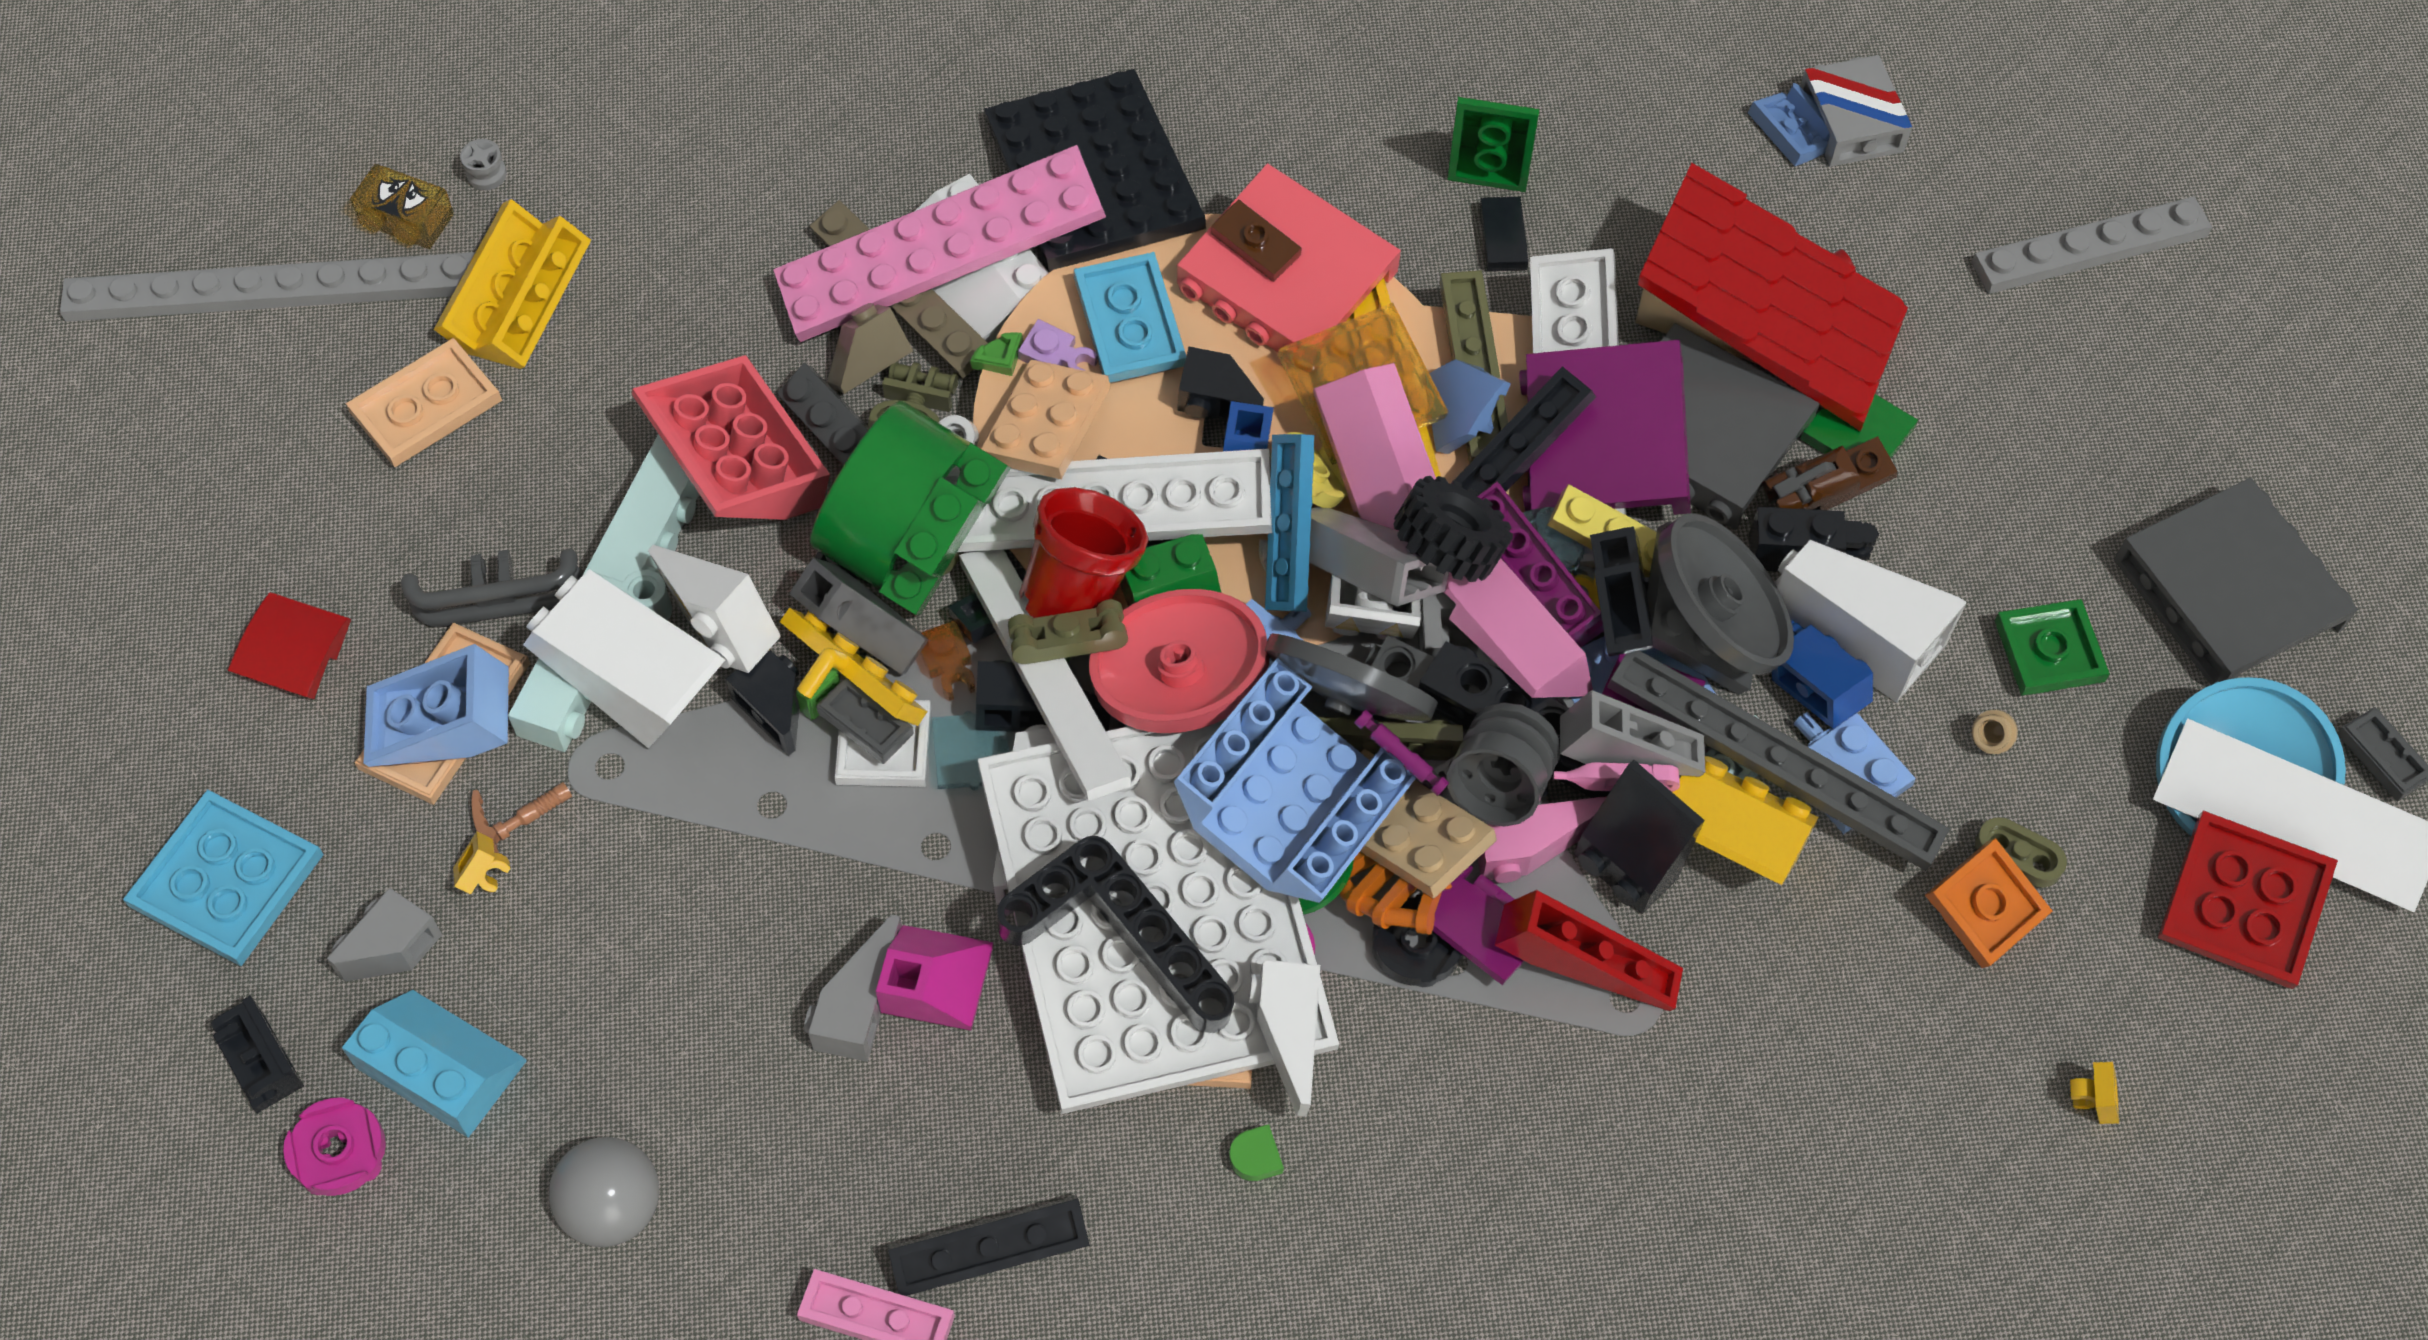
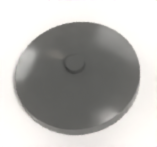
M1700 514L1682 515L1665 527L1658 540L1660 569L1675 604L1695 633L1723 660L1746 673L1764 675L1784 664L1790 658L1794 646L1791 619L1777 586L1753 552L1726 527Z
M1274 633L1270 634L1265 651L1273 662L1279 658L1291 670L1312 686V691L1326 698L1324 706L1335 712L1349 716L1352 709L1361 712L1367 710L1371 714L1381 717L1415 721H1430L1438 702L1433 697L1388 673L1335 651L1297 638Z

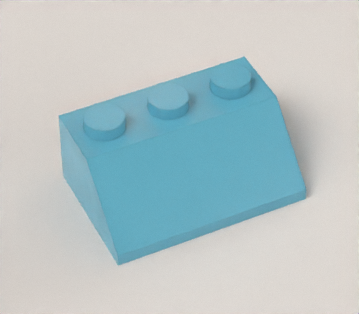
M414 990L372 1009L342 1046L343 1051L356 1069L468 1138L526 1063V1059Z

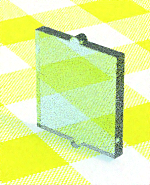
M966 711L964 715L932 717L938 789L970 787L976 791L979 789V786H983L978 769V759L1009 752L1007 732L975 730L976 714H973L971 711Z

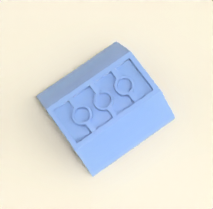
M1277 658L1176 778L1174 784L1194 830L1268 891L1320 903L1416 777L1403 767V763L1392 753H1387L1382 747L1370 760L1367 759L1303 706L1300 702L1311 690L1312 686Z

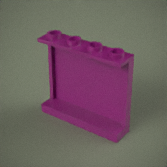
M1680 340L1526 354L1527 370H1520L1519 379L1521 395H1527L1528 402L1562 366L1589 387L1596 396L1587 408L1526 471L1530 472V485L1523 486L1525 511H1532L1536 526H1538V516L1553 513L1562 491L1568 484L1614 509L1671 504L1674 515L1691 513L1684 370Z

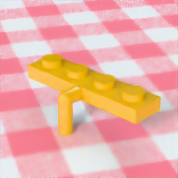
M788 608L780 623L819 654L797 687L801 694L812 699L831 669L834 668L895 718L916 726L920 724L928 711L914 701L918 696L914 690L898 680L892 683L885 677L888 673L886 667L869 656L863 659L856 653L860 648L857 644L841 633H837L835 636L828 630L830 626L817 618L809 610L804 614Z

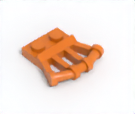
M1359 852L1354 858L1350 878L1339 893L1346 903L1348 912L1359 917L1365 914L1372 918L1373 924L1384 929L1390 926L1416 928L1417 933L1430 935L1433 931L1435 912L1442 892L1434 899L1423 892L1418 910L1400 908L1417 889L1400 877L1383 898L1378 901L1373 897L1394 873L1367 855ZM1376 864L1357 886L1352 883L1351 877ZM1448 885L1445 889H1451L1452 885Z

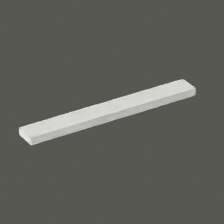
M1005 550L970 551L959 555L960 564L1088 802L1131 787L1129 772L1065 658L1031 664H1019L1013 660L1011 652L1013 640L1009 636L1007 625L1009 619L1014 615H1029L1025 610L1028 599L1025 595L1021 599L1019 598L1022 581Z

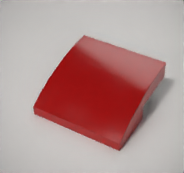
M269 592L247 626L228 671L315 699L329 658L337 660L351 619Z

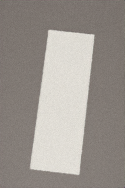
M2187 718L2153 800L2194 818H2198V815L2204 810L2334 858L2338 862L2333 878L2415 912L2428 881L2427 820Z

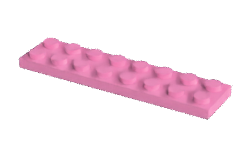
M1075 145L773 270L794 333L798 340L803 342L842 326L853 319L851 316L853 311L865 304L873 303L874 306L877 304L886 307L1040 245L1050 239L1057 238L1101 220L1106 215L1079 148Z

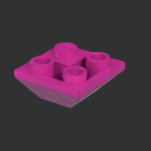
M903 925L887 949L876 988L880 1012L972 1031L994 946L993 942Z

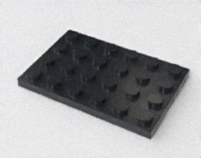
M1135 69L1116 72L1112 75L1078 82L1071 86L1048 92H1040L1037 95L984 108L986 122L1008 173L1077 145L1106 215L1101 220L1038 245L1049 272L1054 269L1087 262L1206 229L1205 215Z

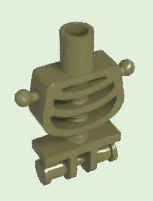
M899 361L890 365L888 378L884 377L882 383L884 398L891 400L881 402L872 408L868 427L870 428L887 408L898 401L908 403L939 423V417L929 408L946 412L951 411V395H954L957 390L959 375L957 373L952 375L941 373L939 368L931 366L928 373L921 372L920 363L913 362L909 366L899 364ZM919 381L925 382L924 386L919 385Z

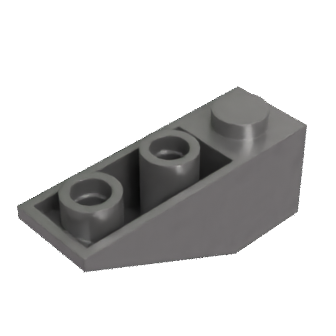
M813 558L789 593L817 618L901 675L907 673L929 641L922 633L840 565Z

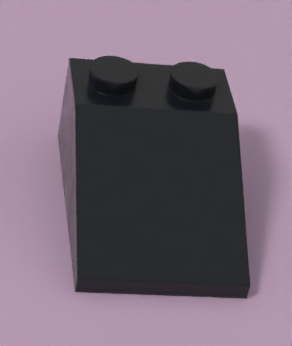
M1633 760L1627 765L1582 833L1574 855L1589 874L1599 876L1604 880L1623 904L1633 906L1643 914L1678 880L1705 820L1638 762Z

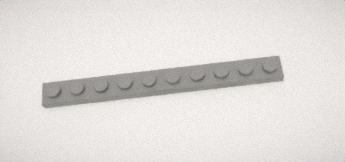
M476 252L65 278L60 313L65 322L451 297Z

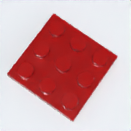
M2203 810L2198 815L2157 938L2287 988L2294 989L2299 984L2338 860Z

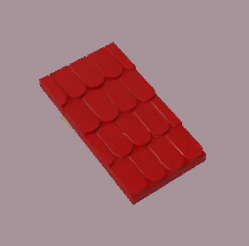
M1691 162L1640 273L1638 285L1643 288L1635 323L1666 334L1676 323L1738 358L1759 364L1861 432L1908 307L1899 296L1855 272V266L1801 236L1791 224L1746 199V193Z

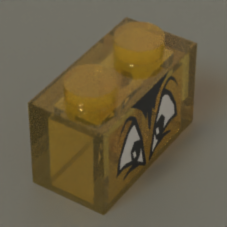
M376 163L350 198L358 222L367 230L372 232L381 231L396 237L404 244H416L429 250L454 215L446 189Z

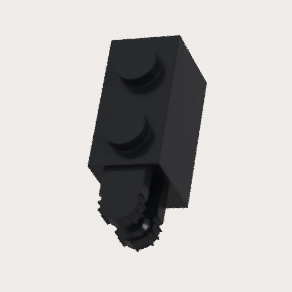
M1758 507L1749 532L1750 550L1767 571L1779 572L1778 568L1787 554L1793 549L1799 552L1809 540L1861 560H1869L1874 548L1873 546L1880 533H1878L1875 525L1871 523L1845 520L1844 511Z

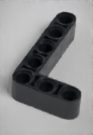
M1087 836L1079 840L1005 895L1000 901L997 908L998 932L1001 938L1008 944L1020 946L1032 942L1089 899L1194 1027L1202 1032L1216 1033L1225 1028L1229 1023L1234 1006V994L1228 984L1106 839L1099 836ZM1088 856H1096L1102 859L1105 865L1099 870L1091 871L1082 866L1081 861ZM1058 883L1066 887L1068 893L1061 898H1051L1043 890L1050 884ZM1117 891H1125L1133 896L1134 902L1128 906H1119L1111 901L1110 896ZM1014 911H1022L1027 913L1031 920L1028 924L1017 927L1007 922L1006 917ZM1153 926L1161 930L1164 937L1157 942H1149L1144 940L1139 932L1145 927ZM1176 962H1184L1192 967L1194 973L1188 978L1181 979L1175 977L1170 972L1169 967ZM1206 998H1214L1222 1004L1224 1010L1217 1015H1209L1201 1010L1199 1003Z

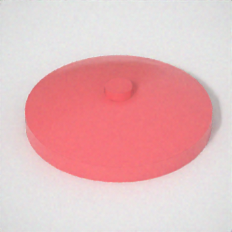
M1204 589L1167 591L1144 598L1123 610L1124 619L1122 621L1127 629L1128 642L1126 645L1116 650L1092 653L1089 659L1091 681L1096 697L1102 707L1123 724L1154 733L1193 731L1226 719L1268 670L1270 658L1265 651L1267 644L1266 632L1255 612L1232 596Z

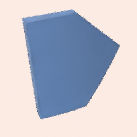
M1793 83L1788 94L1782 92L1752 103L1748 114L1794 166L1825 154L1830 133L1814 97L1807 94L1799 84Z
M1457 359L1424 376L1436 451L1450 454L1476 437L1478 431L1491 434L1494 428L1491 417L1494 407L1499 400V395H1507L1511 383L1489 374L1479 366Z

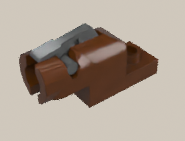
M1877 436L1847 451L1843 446H1840L1819 457L1802 462L1764 480L1763 487L1769 502L1779 498L1776 501L1777 508L1810 510L1817 508L1818 510H1829L1897 478L1898 471Z

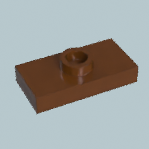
M1239 199L1211 226V234L1273 282L1301 256L1302 247Z

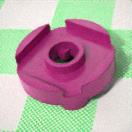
M329 1098L306 1108L299 1115L301 1120L295 1125L292 1132L288 1131L284 1140V1159L290 1173L311 1194L336 1196L352 1192L367 1181L375 1179L382 1169L381 1160L386 1148L385 1134L375 1115L369 1109L355 1104L353 1100L346 1098ZM338 1136L341 1142H347L346 1147L339 1155L332 1157L330 1154H323V1149L330 1146L331 1138Z

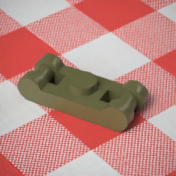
M1109 599L1102 601L1093 609L1032 618L1026 614L1014 615L1009 619L1007 625L1009 636L1013 640L1011 643L1012 658L1019 664H1031L1122 648L1128 642L1127 629L1122 623L1124 619L1122 605L1116 600Z

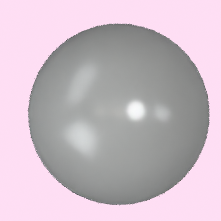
M613 1137L589 1139L570 1149L556 1165L549 1184V1204L557 1224L572 1239L593 1247L616 1246L634 1238L652 1219L659 1200V1181L651 1160L634 1144Z

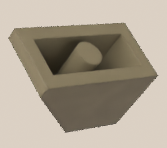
M873 303L865 304L852 312L851 316L853 319L842 325L827 381L834 391L845 394L913 352L890 307L878 304L874 306Z

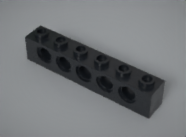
M1445 641L1420 680L1418 689L1427 693L1438 702L1434 712L1458 725H1463V728L1467 730L1475 715L1487 706L1510 703L1523 705L1539 713L1559 733L1558 738L1560 740V716L1569 709L1557 702L1555 697L1532 698L1500 667L1495 668L1480 660L1469 648L1455 646L1448 641ZM1474 685L1481 690V692L1470 693L1467 692L1462 686ZM1561 754L1554 771L1567 772L1585 765V763ZM1557 779L1590 798L1605 797L1610 793V791L1587 790L1572 781Z

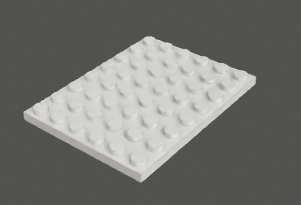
M1226 719L1201 729L1181 733H1154L1130 726L1106 731L1130 774L1131 787L1089 802L1056 742L978 759V769L1008 893L1079 840L1087 836L1102 837L1115 848L1228 984L1234 994V1006L1226 1027L1216 1033L1199 1031L1192 1025L1185 1014L1182 1013L1175 1002L1168 996L1161 985H1159L1089 899L1032 942L1021 945L1061 1114L1274 1065L1275 1062L1256 1019L1258 1003H1249L1251 975H1260L1264 959L1317 965L1299 898L1266 890L1199 835L1192 826L1174 784L1176 778ZM1088 856L1081 861L1082 866L1091 871L1099 870L1105 865L1104 861L1096 856ZM1058 883L1050 884L1043 890L1051 898H1061L1068 893L1067 888ZM1117 891L1110 896L1111 901L1119 906H1128L1134 902L1133 896L1125 891ZM1013 912L1017 927L1024 926L1031 920L1030 916L1025 912ZM1153 926L1145 927L1139 932L1141 937L1149 942H1157L1164 937L1162 931ZM1176 962L1169 967L1170 972L1175 977L1181 979L1188 978L1194 973L1192 967L1184 962ZM1321 977L1319 980L1314 1055L1338 1050L1339 1047ZM1206 998L1199 1003L1201 1010L1209 1015H1217L1224 1010L1222 1004L1214 998Z

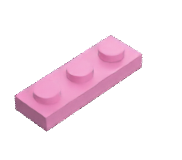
M814 1269L797 1317L799 1321L862 1340H947L955 1314L954 1310Z

